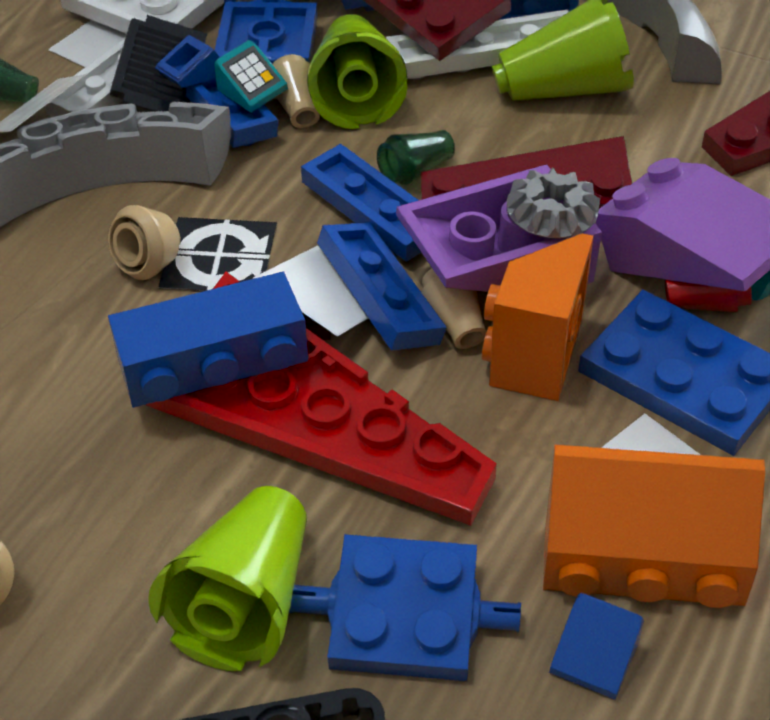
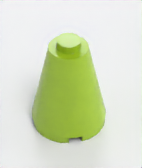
M588 0L498 53L500 63L492 66L499 93L508 92L512 101L616 93L630 90L634 86L633 69L623 72L621 61H624L625 56L630 54L625 32L613 2L607 3V0Z
M355 14L343 15L330 25L311 60L307 75L308 91L317 112L336 126L346 129H360L359 124L365 125L375 122V125H378L391 118L398 111L406 97L407 70L405 62L399 51L365 18Z
M261 486L255 488L162 568L149 590V608L156 623H158L163 615L164 619L175 631L170 641L181 652L202 664L225 671H242L246 662L261 659L260 667L269 663L274 658L285 635L307 523V514L300 501L290 492L278 487Z

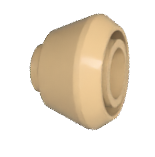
M130 205L122 208L117 213L110 226L108 234L109 248L115 263L122 271L135 279L147 280L155 277L176 258L180 244V233L167 214L140 205Z

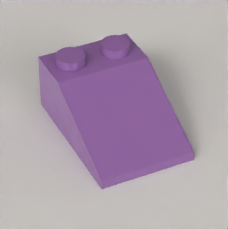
M666 158L651 164L647 169L648 172L633 184L622 187L614 192L612 195L613 199L599 209L598 217L595 221L602 231L601 241L610 270L613 272L746 291L770 270V199L706 164L682 163L677 158Z
M547 164L397 207L396 216L445 288L488 292L491 284L501 285L510 261L571 238H547L529 233L516 225L507 211V196L510 194L513 180L526 179L530 170H535L541 174H548L551 169ZM595 223L587 231L583 232V234L594 236L588 284L594 282L602 231Z

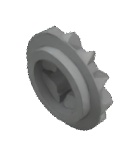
M553 167L548 174H541L535 170H530L526 179L513 180L510 194L507 196V211L514 223L523 230L541 237L567 238L581 234L595 223L599 213L600 198L594 195L593 183L587 181L578 182L576 172H571L567 175L557 174Z

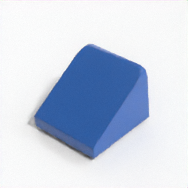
M189 35L157 64L155 69L158 73L183 88L215 80L214 65L215 61L220 57L213 48Z
M578 594L555 652L549 673L616 700L640 641L644 623L643 617L590 595Z

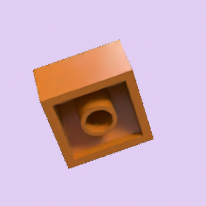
M581 233L512 260L508 263L501 285L491 284L485 302L484 319L493 321V326H489L482 349V360L491 362L489 386L559 401L583 321L593 235Z

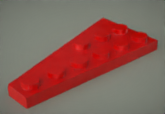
M225 272L213 289L239 283L240 281L228 272ZM307 328L309 360L307 362L235 380L224 385L175 396L164 401L145 404L148 407L470 526L496 479V462L441 423L429 424L409 409V401L393 389L388 393L368 380V372Z

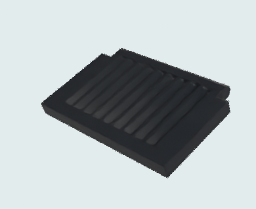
M147 15L146 21L132 18L116 68L110 95L123 99L122 104H134L137 112L169 111L171 102L190 103L186 96V87L181 88L158 73L155 67L187 36L191 35L205 43L207 33Z

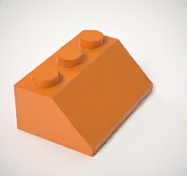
M555 444L545 523L543 590L562 591L571 596H578L580 593L587 595L626 596L641 602H656L660 600L699 602L704 606L712 608H723L730 605L746 606L758 569L765 461L762 459Z

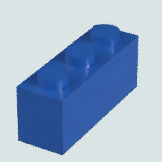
M284 271L107 315L118 362L132 408L309 361L305 318Z

